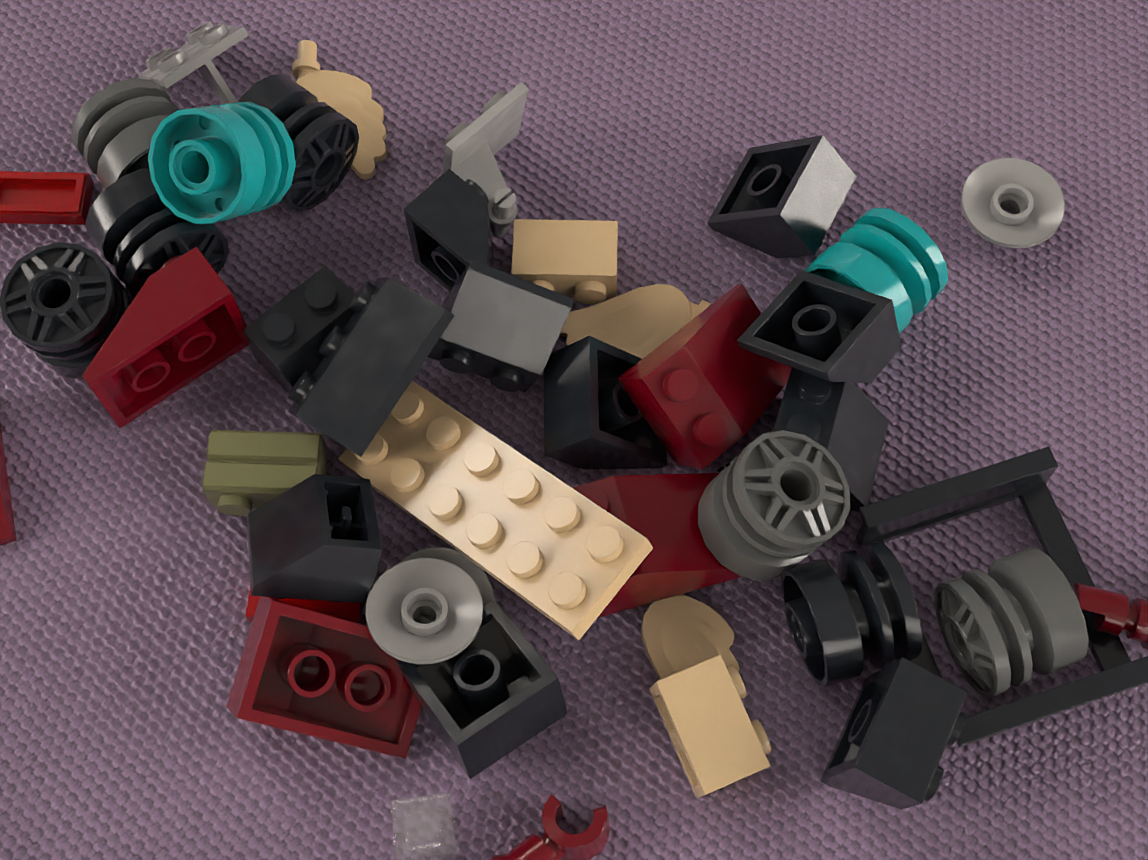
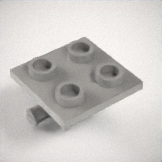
M210 21L190 31L186 35L189 42L173 52L171 47H167L148 58L146 64L149 68L138 76L140 79L152 80L164 89H167L198 69L223 104L238 102L211 60L249 35L243 26L225 25L223 22L213 26Z
M522 82L508 93L504 90L496 93L484 106L481 116L471 124L467 121L460 123L450 132L445 140L446 147L442 163V174L450 169L464 181L467 179L473 180L483 189L489 200V220L492 229L494 228L492 234L496 236L506 234L517 215L515 193L510 195L511 189L507 188L494 155L519 135L529 90Z

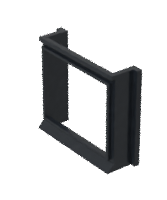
M1049 446L860 507L858 511L863 522L856 539L861 548L862 545L872 542H883L885 544L887 541L1019 498L1045 554L1063 572L1072 589L1076 583L1095 587L1046 485L1058 467ZM1081 609L1086 621L1089 639L1088 646L1101 672L966 717L963 730L956 740L957 746L959 748L1147 684L1148 656L1131 661L1119 635L1096 631L1094 628L1095 612ZM922 631V652L918 658L909 661L942 678Z

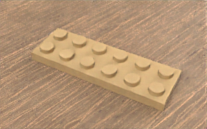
M411 381L363 455L360 457L345 450L338 458L348 470L359 478L370 479L372 488L578 641L653 549L646 537L414 381Z

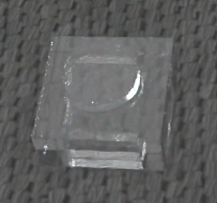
M450 792L391 801L396 860H434L458 856Z

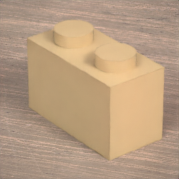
M514 219L512 275L573 298L583 304H598L616 297L618 221Z
M721 654L656 681L649 688L696 798L770 767L766 754L771 752L768 736L757 719L750 721L741 699L747 696L743 680L734 665L726 667Z

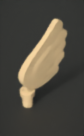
M310 40L300 41L298 43L297 60L293 62L292 74L298 79L296 83L315 95L318 102H325L357 125L359 143L351 168L359 178L364 180L371 179L375 174V163L383 161L387 156L386 144L384 142L386 139V128L382 123L384 121L383 108L372 99V90L367 82L347 73L320 70V64L317 62V44Z
M667 284L639 287L596 305L571 311L561 330L560 336L567 337V346L587 336H591L643 359L712 305V303L702 300L697 305L690 302L682 291Z
M683 593L655 601L647 608L642 620L641 636L646 655L659 680L720 654L726 667L734 665L739 672V664L729 649L734 643V631L725 619L711 607Z

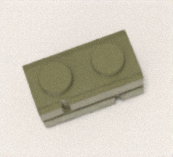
M212 430L209 434L208 459L205 462L202 483L203 492L212 506L217 507L219 512L231 516H246L251 512V508L262 506L313 474L326 475L328 449L322 434Z

